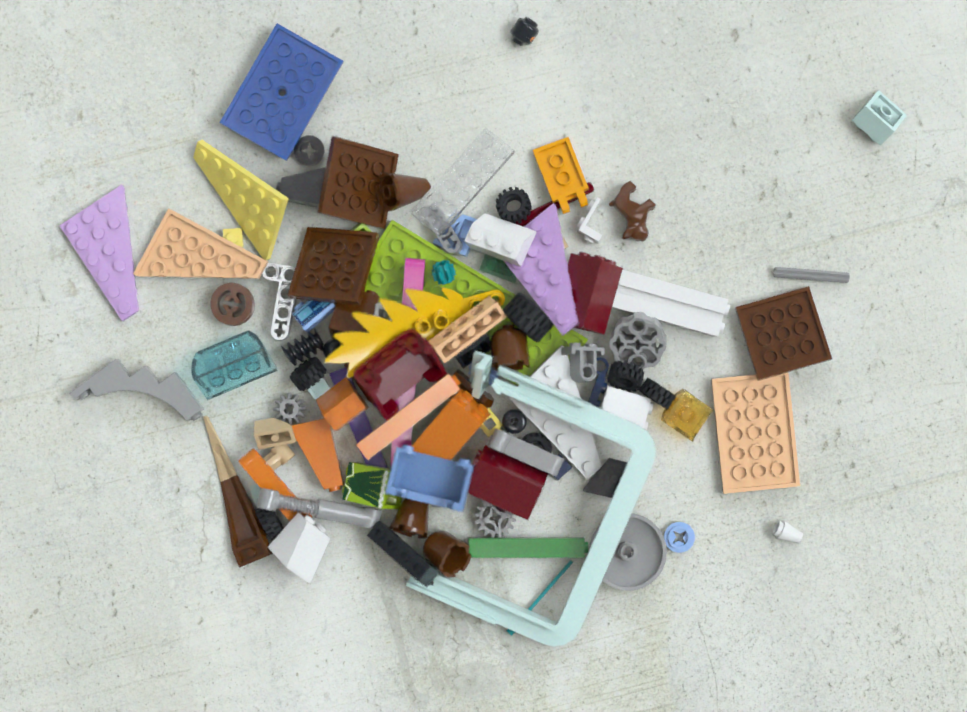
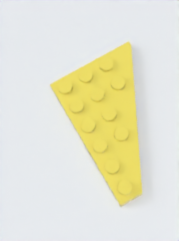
M204 140L198 141L193 158L260 256L266 261L271 259L289 198Z

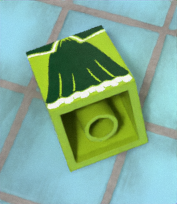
M349 462L346 468L345 485L342 489V500L380 509H399L402 497L386 493L391 468Z

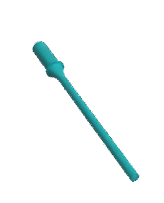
M572 560L566 564L528 610L531 611L572 565ZM510 629L506 630L511 636L515 633V631Z

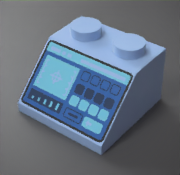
M308 300L306 303L301 302L294 307L295 312L292 315L302 328L308 332L334 312L336 305L332 302Z

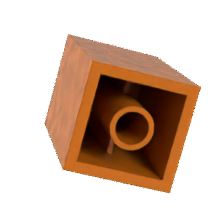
M461 389L411 447H414L413 451L452 460L491 414L483 404H478L468 391Z

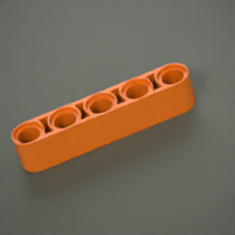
M254 448L238 460L240 465L260 488L276 490L282 495L296 497ZM279 508L289 521L297 514V511H290V509L287 511V509ZM303 512L300 513V514H302L304 517H305L306 515H309L311 518H313L312 515H310V513H309V514H307V512H306L305 514H304Z

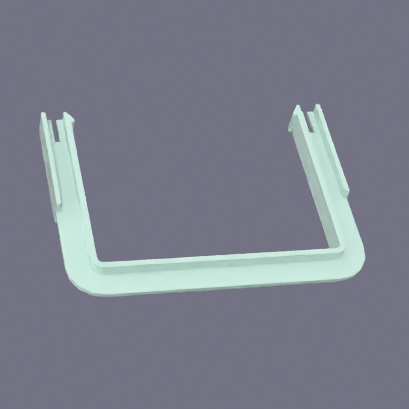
M502 365L499 367L497 374L518 383L519 386L517 387L495 378L492 387L498 395L506 394L630 448L632 454L559 620L553 621L458 578L446 577L440 572L434 578L433 585L429 584L428 587H425L410 576L406 586L491 624H499L549 646L565 645L576 637L583 625L654 463L656 454L655 444L649 432L641 426Z

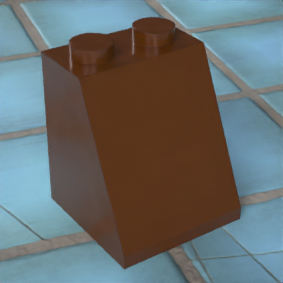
M367 290L363 293L360 305L337 303L328 327L331 339L335 338V334L343 332H368L352 313L374 315L376 304L380 302V296L374 291Z

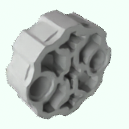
M634 312L627 317H621L616 322L610 336L609 346L617 363L619 360L623 363L624 361H627V363L633 362L634 365H639V368L644 370L648 367H654L660 362L661 356L666 350L667 337L662 329L661 322L657 318H651L644 312ZM639 320L643 322V325L636 326L634 322ZM618 336L620 337L621 341L620 346H618L617 343ZM656 338H658L660 343L659 347H656ZM640 357L643 361L637 363L633 358Z

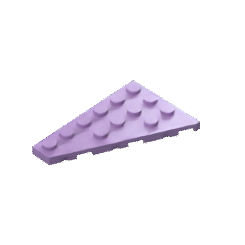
M120 185L59 226L120 319L125 321L139 311L135 275L133 274L135 269L132 257L125 188L123 185Z
M553 203L524 226L537 233L522 266L504 262L561 334L564 335L578 324V318L572 295V285L568 273V263L566 261L564 241L557 212L558 208Z

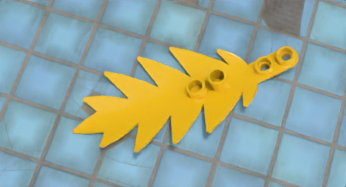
M443 287L442 291L448 298L446 299L443 296L426 291L407 288L405 292L418 311L409 306L380 298V303L392 321L370 314L353 312L352 315L368 332H343L335 334L334 337L344 345L333 351L324 359V362H349L347 379L353 376L354 370L403 331L415 329L429 341L475 307L473 305L475 301L481 302L488 296L491 298L498 296L496 302L501 307L504 304L505 296L500 290H491L463 298L458 292Z

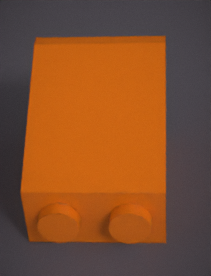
M347 377L316 399L322 415L334 431H339L369 408Z

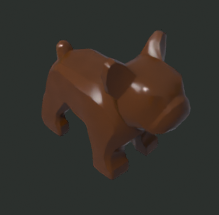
M629 181L621 187L620 192L609 203V206H613L627 221V227L622 239L631 238L635 241L643 242L649 235L646 227L647 214L655 209L656 204L651 199H648L641 205L631 201L630 193L636 190V186Z

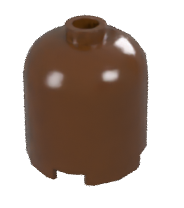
M508 324L503 325V329L493 333L491 336V356L493 357L491 368L493 370H498V367L502 365L515 371L522 370L523 365L530 367L527 336L523 330Z
M436 531L429 535L424 542V558L446 577H455V574L460 570L464 571L471 560L470 546L447 531Z

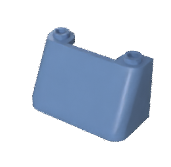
M402 445V448H396L386 489L387 494L464 512L473 471V465H470L471 461L459 458V462L434 457L413 451L414 447Z

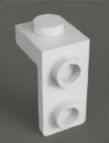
M598 197L596 201L591 200L586 209L589 211L586 218L582 216L577 224L580 228L578 233L584 235L583 239L591 244L594 242L598 243L602 237L600 233L586 226L601 200Z

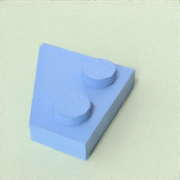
M464 214L451 226L462 242L463 247L459 254L467 257L470 248L464 240L472 223L477 219ZM448 228L445 229L446 232H444L442 235L447 234ZM435 238L432 243L434 245L444 248L439 239ZM451 238L447 239L451 245L449 248L456 249L455 245L457 243H454Z

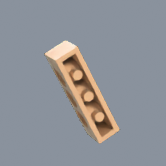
M488 296L428 342L432 345L438 358L446 363L505 319L506 315L499 304Z

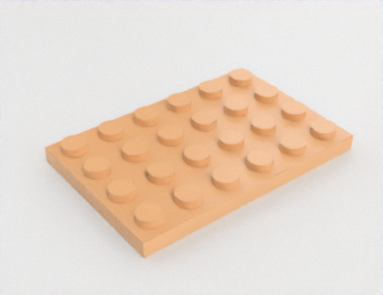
M789 373L760 381L757 380L756 375L711 379L723 494L800 486Z

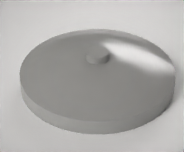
M631 513L602 579L604 583L618 590L633 591L648 586L660 575L666 562L667 549L661 531L652 521L641 515ZM600 525L597 527V529L595 530V532H594V534H593V536H592V538H591L589 550H590V547H591V545H592V543H593V540H594V538H595V536H596V534H597V531H598Z

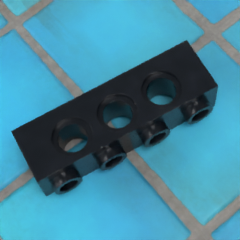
M378 521L367 534L371 540L425 587H428L439 574L430 563L381 521Z

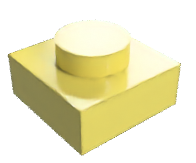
M242 228L223 229V238L244 248Z

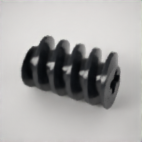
M314 328V335L310 331L307 332L308 338L301 335V342L295 338L294 346L289 342L287 343L288 349L281 346L287 359L294 366L297 365V359L300 362H304L303 355L309 359L311 358L310 352L316 355L317 348L323 351L324 343L316 328Z

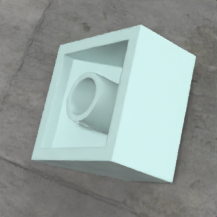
M878 90L852 121L859 129L868 134L874 142L881 146L907 115Z

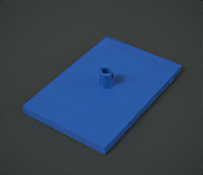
M277 23L222 117L220 124L287 161L344 61ZM285 91L286 94L284 96H280V92Z

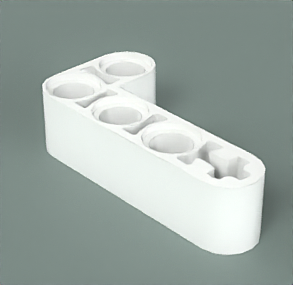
M268 263L262 273L263 277L269 281L279 283L271 335L276 340L284 341L290 335L292 313H294L296 299H283L282 293L290 288L292 281L286 280V272L289 270L295 271V268ZM270 267L276 269V274L273 277H268L266 274L267 269ZM282 308H287L289 311L286 318H280L279 311ZM277 320L287 322V325H282V330L285 331V334H281V337L276 333V330H280L281 326L280 323H277Z

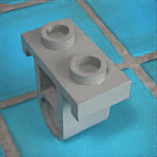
M569 343V347L562 348V355H570V375L574 382L582 383L595 379L597 374V356L605 355V348L597 347V344H585V347H582L581 343Z

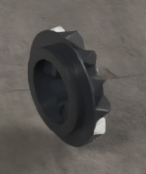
M312 135L301 137L294 148L296 159L306 166L318 164L323 159L325 152L322 141ZM309 143L312 149L318 150L311 153L310 159L306 152L301 151L308 149Z

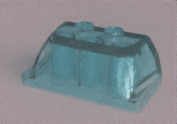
M249 330L196 352L191 368L192 378L207 400L278 371L276 364L262 341L255 333Z

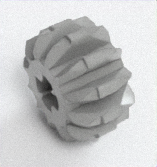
M287 393V400L284 395H280L283 402L275 401L277 405H280L279 408H273V411H280L275 417L278 419L283 416L281 420L283 422H286L288 418V424L291 425L293 423L292 418L296 423H299L300 421L297 416L305 417L303 413H300V410H306V407H300L304 400L301 399L297 402L298 394H295L293 400L291 393ZM287 404L290 406L294 405L295 408L292 409V414L290 412L286 413Z

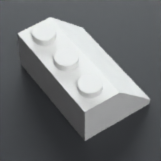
M484 213L472 223L464 241L470 249L521 267L537 232Z

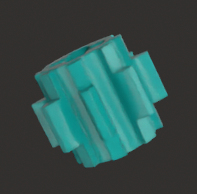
M442 260L433 264L432 275L434 281H437L439 285L451 283L455 279V268L453 263L450 264L449 260Z

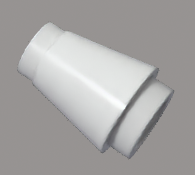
M777 521L773 528V535L777 539L799 543L803 537L802 532L785 521Z

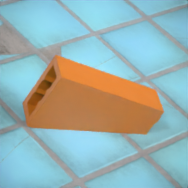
M323 418L292 425L295 438L324 489L329 488V492L341 490L340 486L344 485L332 428L327 420Z

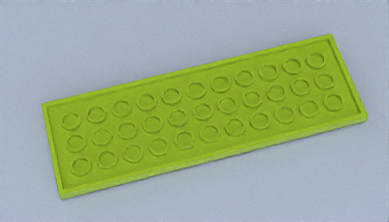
M391 220L378 241L364 292L367 290L374 291L380 298L402 304L405 259L414 258L425 259L423 291L448 299L442 291L443 287L458 292L463 298L491 290H500L505 296L504 304L501 306L502 310L515 297V294L394 220ZM449 260L450 264L453 263L455 268V279L451 283L439 285L437 281H434L432 275L433 264H436L438 261ZM493 296L492 299L497 301L498 296ZM475 301V302L473 303V305L476 306V305L479 304L480 302H479V301ZM506 317L487 331L486 334L491 340L493 333L503 329V325L511 324L514 325V328L518 327ZM555 325L539 342H535L527 336L530 367L523 365L522 370L516 371L530 376L561 345L569 347V343H581V346L584 347L588 339L572 329L562 335ZM491 350L486 354L491 356ZM507 379L508 381L512 382V383L515 384L516 386H519L518 383H516V382H514V381H512V380Z

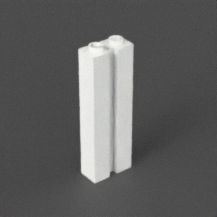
M622 270L612 308L631 314L634 312H644L647 316L655 317L660 322L718 337L719 333H723L725 323L722 322L724 315H728L730 304H727L728 299Z

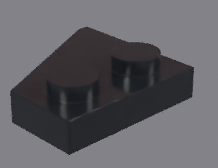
M608 458L584 487L583 491L612 498L628 462Z

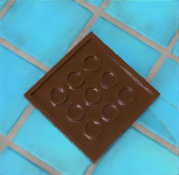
M336 136L331 137L317 213L385 229L388 211L384 210L386 209L384 205L380 206L378 203L376 184L380 183L378 178L382 173L396 172L399 154Z
M307 227L288 291L289 298L360 305L380 237L379 234L367 231Z
M809 286L735 307L758 381L832 360Z

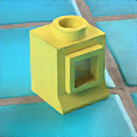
M488 408V412L491 415L480 428L490 437L493 435L495 428L502 431L501 427L503 425L491 409Z

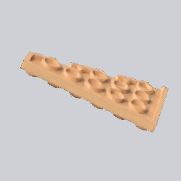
M168 208L133 274L138 277L260 279L268 261Z

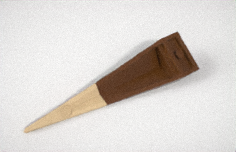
M206 415L204 416V422L221 483L232 551L240 568L272 555L273 552L268 548L267 534L259 522L255 508L209 417Z

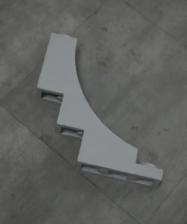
M114 359L69 393L74 400L79 398L83 400L90 395V390L95 396H102L117 391L143 392L167 402L186 421L191 419L195 421L202 416L201 411L204 410L178 373L174 372L160 382L148 366H143L133 375H130L119 359Z

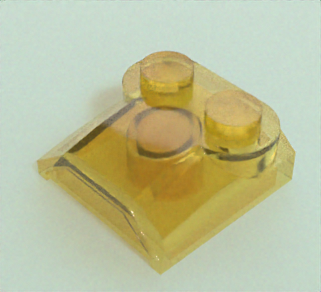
M682 388L675 394L676 398L670 407L663 411L661 421L693 442L695 436L714 410Z

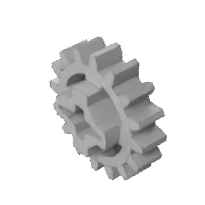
M483 500L484 506L477 507L480 513H475V516L479 517L475 524H481L478 530L484 529L485 536L491 533V538H494L495 534L502 538V532L508 535L507 529L514 528L511 522H516V519L512 518L514 514L508 511L501 512L495 505ZM489 506V514L482 517L484 510ZM493 508L497 515H501V518L498 519V526L494 520H490V517L493 516ZM508 518L506 526L502 528L501 523L503 519ZM485 524H492L495 530L487 528Z

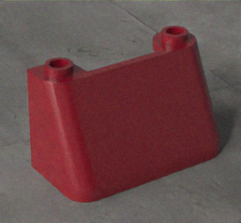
M415 329L403 331L359 365L353 373L357 383L386 421L392 418L398 411L395 400L425 378L428 382L433 383L447 375L432 345Z

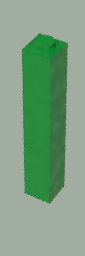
M469 537V553L471 558H585V553H588V542H585L584 537Z

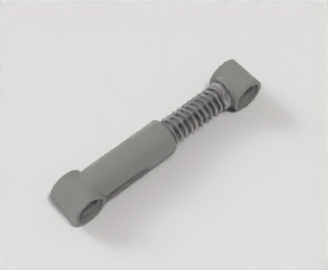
M260 488L257 507L261 509L275 511L277 508H283V510L287 509L288 511L290 509V511H297V513L299 511L304 514L306 512L307 514L310 513V515L313 513L314 517L318 519L358 525L372 529L380 521L382 512L378 509L358 507L322 499L313 501L306 500V498H293V496L282 495L279 491Z

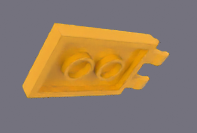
M569 137L533 149V154L553 203L559 202L562 213L570 212L567 201L576 197L581 208L587 206L588 200L584 191L589 190Z

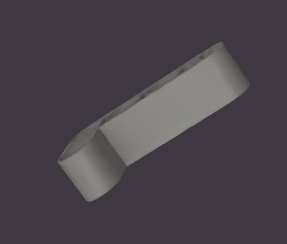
M496 428L488 444L489 447L556 477L564 461L559 456Z

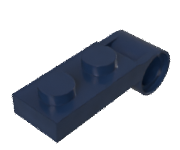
M598 357L597 361H603L605 369L601 372L597 371L598 376L588 400L591 405L598 408L601 402L598 400L600 393L604 394L608 384L605 383V376L609 363L603 357Z

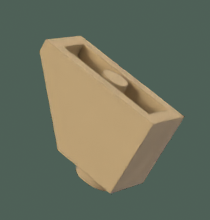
M276 418L254 422V437L258 450L296 443L291 424Z

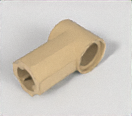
M287 444L275 446L263 459L275 471L279 466H283L293 458L295 453Z

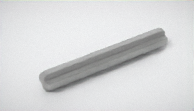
M775 267L773 271V276L777 278L848 283L850 275L847 272Z

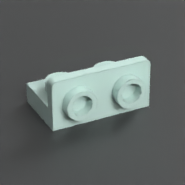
M479 351L473 353L470 374L471 388H473L472 397L477 399L482 396L489 385L493 358Z

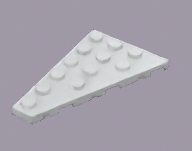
M561 345L529 377L580 398L576 382L572 380L570 375L568 356L562 355V348L564 346ZM508 397L587 480L602 467L591 431L513 397Z

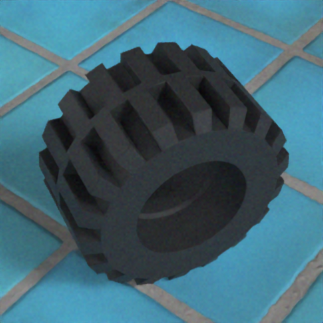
M517 293L503 309L506 317L535 342H539L554 326L549 317L521 293Z

